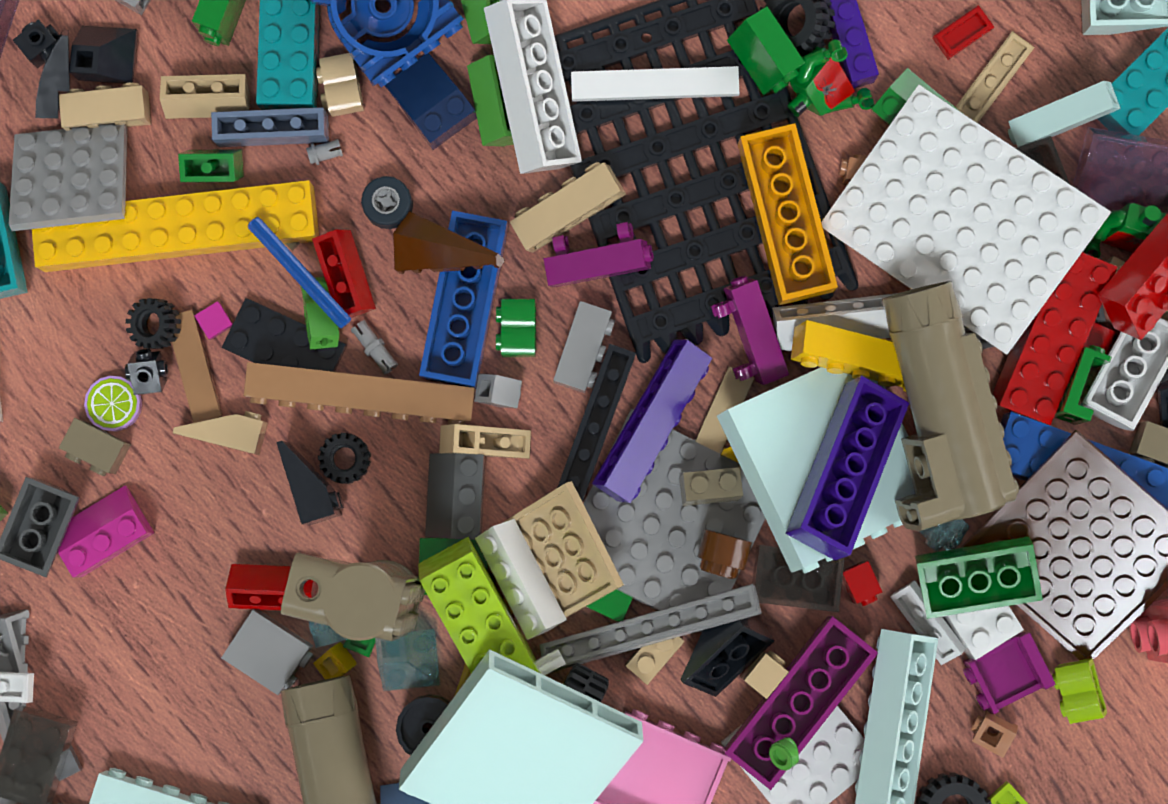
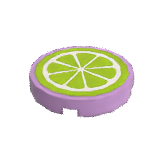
M107 376L100 378L90 386L85 395L84 407L86 415L93 425L105 431L117 432L126 429L136 422L141 413L142 399L141 395L133 394L132 384L127 379L119 376Z

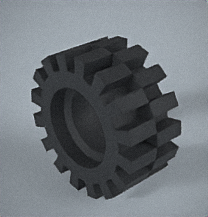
M153 298L139 300L140 303H134L132 306L135 310H129L127 313L131 316V319H126L125 324H130V328H126L127 333H133L129 337L130 340L135 341V345L145 349H164V347L171 346L170 342L177 340L174 333L180 334L181 329L176 328V324H181V319L175 318V316L179 315L178 310H172L175 306L172 303H167V300ZM152 313L157 314L159 318V329L154 335L148 330V319Z
M341 433L334 434L330 439L327 438L324 441L325 444L319 449L321 452L320 456L318 455V461H320V470L324 472L327 478L337 483L351 484L354 481H359L363 475H366L368 466L371 464V453L368 450L367 444L362 439L353 434ZM341 448H350L355 454V462L349 469H340L334 462L335 453Z

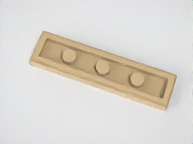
M1012 31L955 107L978 123L1035 47Z

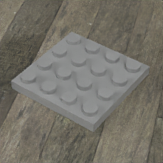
M113 123L99 125L97 128H87L86 126L72 128L69 131L59 129L15 134L9 226L11 230L19 231L125 219L126 125H115Z

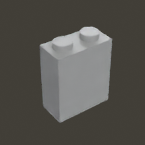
M254 609L221 658L276 695H280L281 690L295 685L298 678L294 675L300 666L305 668L313 657L310 651L314 645L259 609Z

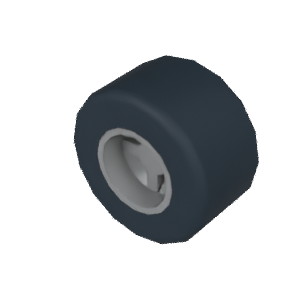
M382 176L375 178L367 184L362 193L361 205L366 217L372 224L382 229H394L400 225L409 211L412 212L413 200L409 189L402 181L395 177Z

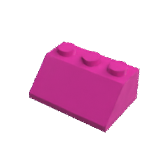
M125 485L71 518L58 553L73 578L84 577L153 535L154 531Z

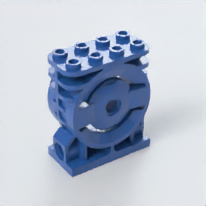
M310 0L312 4L327 6L332 29L348 50L350 56L359 65L361 71L370 80L372 86L378 83L380 87H383L396 77L393 73L396 69L400 67L404 71L416 63L418 59L415 55L422 51L426 55L439 46L441 43L438 38L442 35H445L448 39L463 28L460 22L464 18L453 7L452 1L421 0L418 2L416 20L412 28L403 37L391 42H375L368 39L360 44L356 40L366 33L373 37L387 38L404 30L413 15V0H387L390 4V9L386 13H380L376 10V0H351V14L341 21L339 15L346 10V0Z

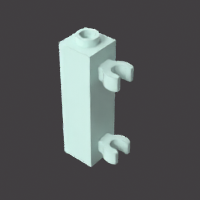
M1102 81L1008 121L1010 125L1008 134L1014 145L1017 144L1019 148H1027L1121 108L1111 82Z

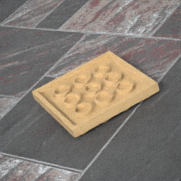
M572 481L563 484L506 520L515 519L565 617L574 614L624 586Z

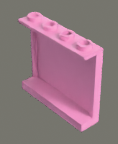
M633 709L631 713L625 711L624 714L642 722L644 741L593 804H711L728 761H731V758L723 752L724 747L714 742L710 746L700 743L701 737L685 731L684 735L674 732L675 726L659 720L658 724L648 721L649 715Z

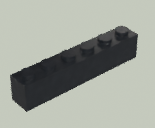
M613 344L608 346L558 487L572 481L582 502L636 356L635 352Z

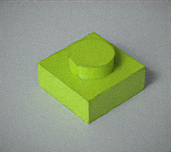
M1007 781L987 798L991 800L992 804H1028Z

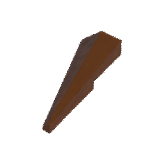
M410 211L393 233L394 270L399 274H404L408 270H412L414 273H421L423 269H430L433 272L461 271L468 266L482 269L484 265H493L495 268H500L505 261L498 253Z

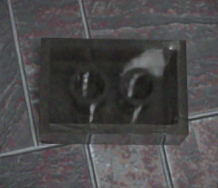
M756 545L752 584L756 587L759 603L839 612L845 557L829 562L824 558L818 561L820 567L804 574L801 569L791 573L779 547Z
M27 706L14 709L0 753V797L22 804H52L78 721Z

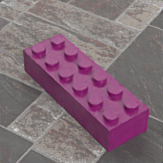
M828 615L786 668L788 671L787 675L767 699L763 697L723 748V752L769 790H772L786 772L777 768L771 761L769 750L772 744L785 737H790L797 745L798 753L800 754L878 652L836 618Z

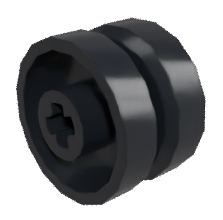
M427 694L418 696L403 708L397 719L396 734L399 744L407 754L411 756L428 733V728H423V725L426 723L434 725L451 702L450 700L440 695Z

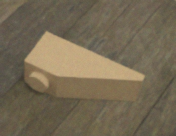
M245 411L244 416L234 414L174 427L173 433L260 455L268 423L261 421L262 415Z
M461 424L441 425L439 453L482 454L485 457L530 458L531 431Z

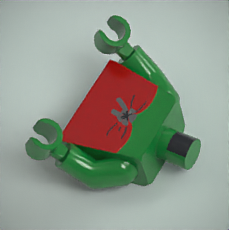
M839 40L829 42L827 50L816 47L812 53L802 57L805 64L797 70L799 76L790 81V85L797 96L787 105L795 116L799 117L805 110L822 116L831 112L854 108L855 104H859L863 110H869L874 106V100L870 98L872 97L871 91L867 88L860 89L857 92V96H853L855 90L839 64L848 56L846 48L842 47Z
M1128 203L1119 210L1111 211V214L1086 246L1083 253L1087 254L1089 250L1093 249L1092 256L1099 258L1101 255V241L1102 243L1134 253L1166 216V213H1162L1156 206L1144 207L1135 203Z

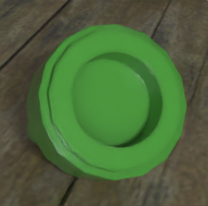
M790 737L778 740L770 747V759L777 768L786 771L798 763V748Z

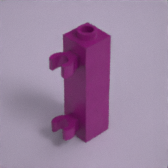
M628 222L616 224L620 243L573 253L569 252L570 246L567 236L552 237L556 256L543 258L548 286L560 287L651 269L650 262L654 260L652 247L647 245L645 240L633 239V227Z
M747 276L731 280V285L723 288L727 300L712 305L711 309L714 317L718 316V318L732 313L749 363L732 369L735 379L743 381L754 376L755 382L765 385L788 376L789 372L758 281L750 278L747 279Z

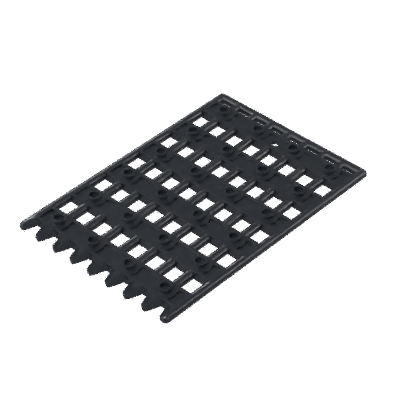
M656 0L554 35L564 82L569 81L571 89V72L606 71L605 68L621 63L623 70H634L631 59L647 54L652 69H663L657 50L672 45L680 68L738 66L739 79L743 78L751 100L748 103L735 107L732 96L720 97L725 110L709 116L703 97L692 98L699 119L684 125L675 102L683 98L576 101L577 104L570 106L576 135L587 132L595 154L594 156L582 159L580 163L570 165L573 177L578 179L586 174L585 169L597 162L602 164L604 162L611 167L617 179L631 174L639 198L623 203L621 197L612 203L613 207L597 212L588 218L598 247L608 246V239L618 236L616 224L628 222V224H632L634 240H637L634 230L650 226L658 249L653 251L654 260L650 262L651 269L609 277L638 361L643 364L647 363L651 358L650 341L654 340L662 352L666 354L673 341L677 340V332L679 331L686 340H689L695 346L701 344L703 341V323L705 322L708 323L716 335L723 337L728 334L730 330L729 315L722 318L714 317L711 306L727 300L723 288L730 286V281L738 278L731 258L733 254L744 250L747 251L755 275L749 276L747 279L750 278L758 281L769 316L773 318V307H782V305L778 304L770 270L765 271L757 246L763 244L756 216L746 218L738 194L749 191L743 164L741 162L728 167L720 143L735 138L738 145L740 137L760 129L762 131L773 129L772 125L786 120L789 125L796 123L821 222L831 209L799 119L787 106L792 101L787 86L776 94L761 98L756 83L732 49L720 55H717L709 32L724 27L729 38L736 30L735 23L744 21L759 11L755 0H710L698 4L697 0ZM686 2L687 9L672 13L670 7ZM658 11L661 12L662 17L646 22V15ZM632 20L635 21L636 26L620 31V24ZM605 29L609 30L610 35L594 39V33ZM649 34L652 40L645 43L642 41L641 36ZM698 36L706 59L691 64L683 41ZM583 38L584 44L568 48V42ZM665 105L673 128L657 134L649 110ZM639 114L647 137L631 142L623 119ZM613 123L621 146L605 151L597 128ZM709 147L718 171L702 176L694 152ZM683 156L692 180L676 185L667 161ZM657 165L665 189L650 194L641 170ZM728 198L736 223L721 228L712 203ZM702 207L710 232L694 237L686 212ZM676 217L684 241L668 246L660 221ZM829 233L833 248L828 250L835 277H838L848 290L854 291L859 287V283L845 245ZM720 259L729 284L713 289L704 264ZM694 268L703 293L687 298L678 273ZM668 277L676 302L660 307L652 282ZM642 286L650 311L634 316L626 291ZM834 292L820 295V298L829 300L834 296ZM808 299L791 303L793 305L808 304Z

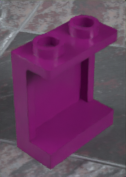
M1021 632L977 660L968 658L963 661L966 667L963 669V673L969 684L975 685L979 693L976 695V699L983 711L987 710L991 714L998 713L999 709L1041 688L1046 690L1056 685L1029 632Z

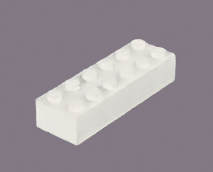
M501 0L485 7V17L520 174L557 170L582 162L547 0Z

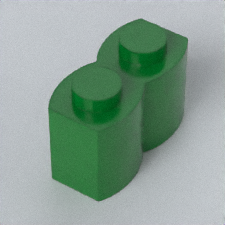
M501 299V306H496V323H501V334H496V351H501L502 357H536L535 299Z

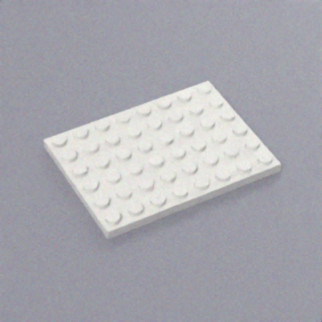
M918 85L821 223L824 230L910 289L952 281L963 315L964 326L1008 355L1111 214V211Z

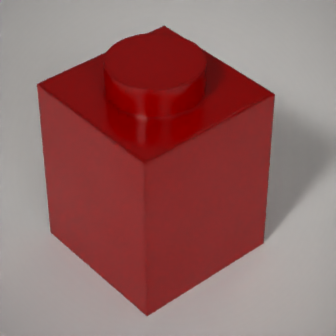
M862 561L839 572L847 592L855 604L861 602L862 606H866L878 600L876 595L883 592L869 561Z

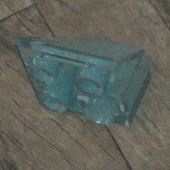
M435 628L410 631L408 635L394 641L375 638L377 663L383 691L440 685Z

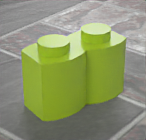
M1093 659L1058 664L1055 668V673H1052V678L1056 684L1054 685L1055 689H1060L1063 700H1060V709L1063 717H1067L1070 724L1104 718L1107 714V709Z

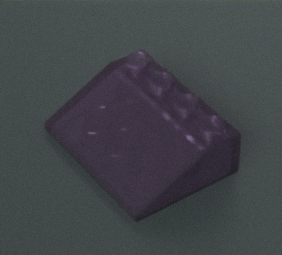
M1088 127L1073 187L1109 211L1119 210L1128 203H1135L1144 207L1156 206L1162 213L1167 214L1168 140Z

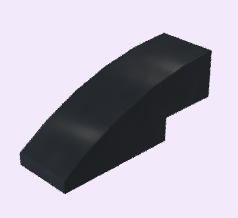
M63 30L46 58L37 91L35 118L59 119V91L70 90L69 30Z

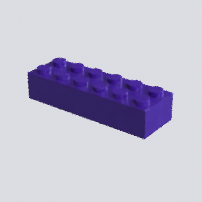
M862 375L845 384L785 534L833 560L851 555L909 402Z

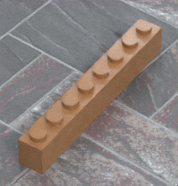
M247 362L243 396L250 397V403L267 405V399L279 400L278 406L295 408L297 402L306 403L307 409L324 411V406L336 407L335 412L352 414V409L364 410V416L380 417L381 412L392 413L391 419L408 420L409 415L420 416L419 422L436 423L437 418L448 419L447 425H464L465 421L471 422L475 388Z

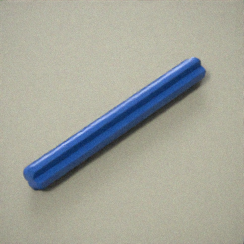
M259 217L250 221L248 224L249 230L339 328L345 327L351 321V317Z

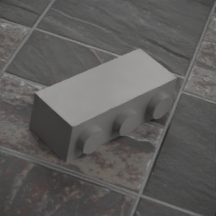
M582 301L579 302L553 379L555 384L582 393H586L587 387L593 389L598 374L593 372L596 361L602 362L606 346H603L602 342L605 335H611L615 320L611 319L612 311Z

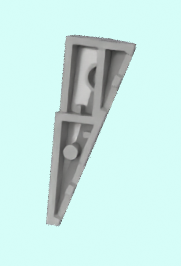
M27 609L0 615V672L28 673V664L25 663V646L29 643V636L26 635V619L29 618V610ZM0 702V734L10 762L17 763L25 759V754L22 753V735L26 731V726L23 725V709L26 708V703Z

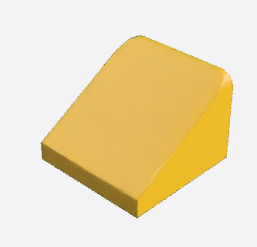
M341 642L330 648L313 663L324 679L343 676L357 665L355 659L343 647L344 645Z

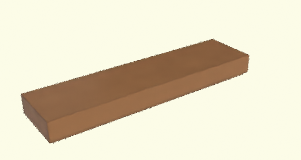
M189 310L175 316L176 319H181V324H176V328L181 329L180 334L174 333L177 340L172 342L193 423L223 416L198 323L194 316L195 312L194 310Z

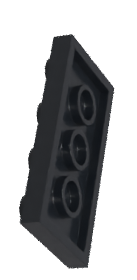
M245 298L221 348L253 363L335 372L347 344L338 341V347L310 350L306 325Z

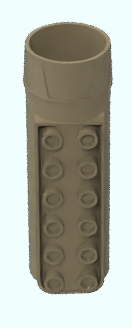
M952 281L935 283L883 298L882 302L886 313L889 336H891L917 431V434L901 439L915 494L895 500L902 524L907 529L922 531L952 520L983 515L1002 508L1008 502L1015 501L1019 493V486L1011 472V456L1005 449L1003 441L1004 429L1001 423L998 422L996 414L997 402L991 394L988 383L990 375L988 369L983 364L981 356L983 351L982 344L976 337V333L965 334L963 315Z
M296 553L282 600L281 614L330 626L337 634L350 640L361 641L380 638L394 641L416 629L419 618L417 611L420 602L423 600L425 590L419 581V576H415L408 568L394 561L377 560L373 562L349 563L333 558L324 559ZM310 579L314 580L318 585V593L313 598L306 596L303 590L304 584Z
M350 675L281 690L285 725L291 741L303 804H376L360 726L359 708Z

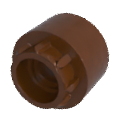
M704 529L697 555L698 558L702 559L700 563L701 570L730 579L737 578L739 569L745 570L752 542Z

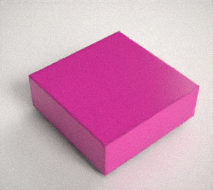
M219 301L194 315L209 340L217 337L233 325Z

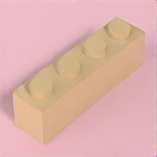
M597 162L585 169L586 174L578 179L576 177L570 178L561 185V190L554 194L549 192L538 199L539 204L531 209L525 207L515 214L516 218L510 221V224L526 251L534 253L551 242L552 237L561 236L626 195L609 165L604 162L602 164Z

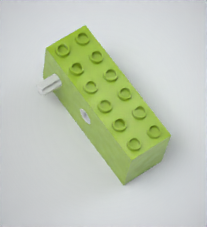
M469 536L418 564L419 581L471 674L489 649L544 676L566 664L558 649L538 660L535 658Z

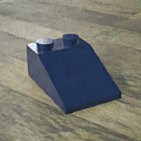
M429 53L423 55L416 63L401 71L393 80L384 85L432 150L477 119L475 109Z

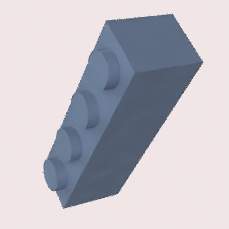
M324 108L211 112L212 140L218 147L329 142L328 115Z

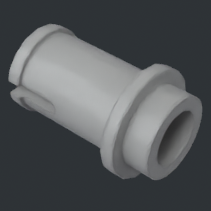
M335 139L334 141L316 146L312 143L311 147L306 148L310 163L320 165L319 162L339 156L342 157L341 149L329 151L340 146L339 140Z

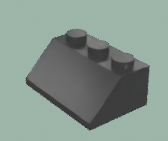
M460 453L429 454L425 538L465 539L469 536L470 540H476L475 538L482 534L485 455Z
M25 477L0 538V560L43 577H48L80 497L40 479Z

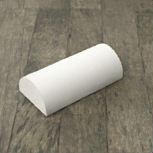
M1162 318L1156 322L1155 327L1142 340L1123 332L1119 334L1108 354L1112 356L1111 362L1102 365L1082 402V406L1094 410V416L1124 430L1133 431L1168 368V321Z

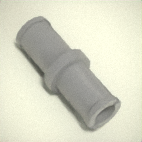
M365 320L357 323L358 328L354 326L351 332L354 333L364 346L365 354L373 358L384 375L392 371L391 367L395 369L398 363L384 347L385 342L382 338H377Z

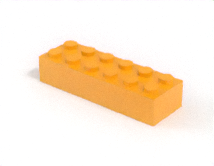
M796 123L741 136L738 148L778 304L783 305L834 292L838 285Z

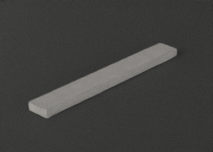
M750 584L543 643L539 646L541 657L556 649L561 653L566 664L552 671L555 672L573 667L577 663L584 664L762 613L756 587L754 584Z

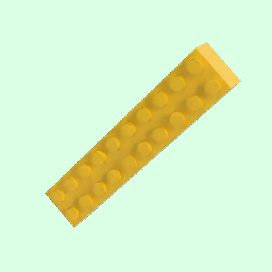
M307 180L125 201V219L32 229L35 267L44 272L264 248L265 246L248 228L250 221L256 217H259L284 245H286L285 243L313 242L312 238L319 236L314 186Z

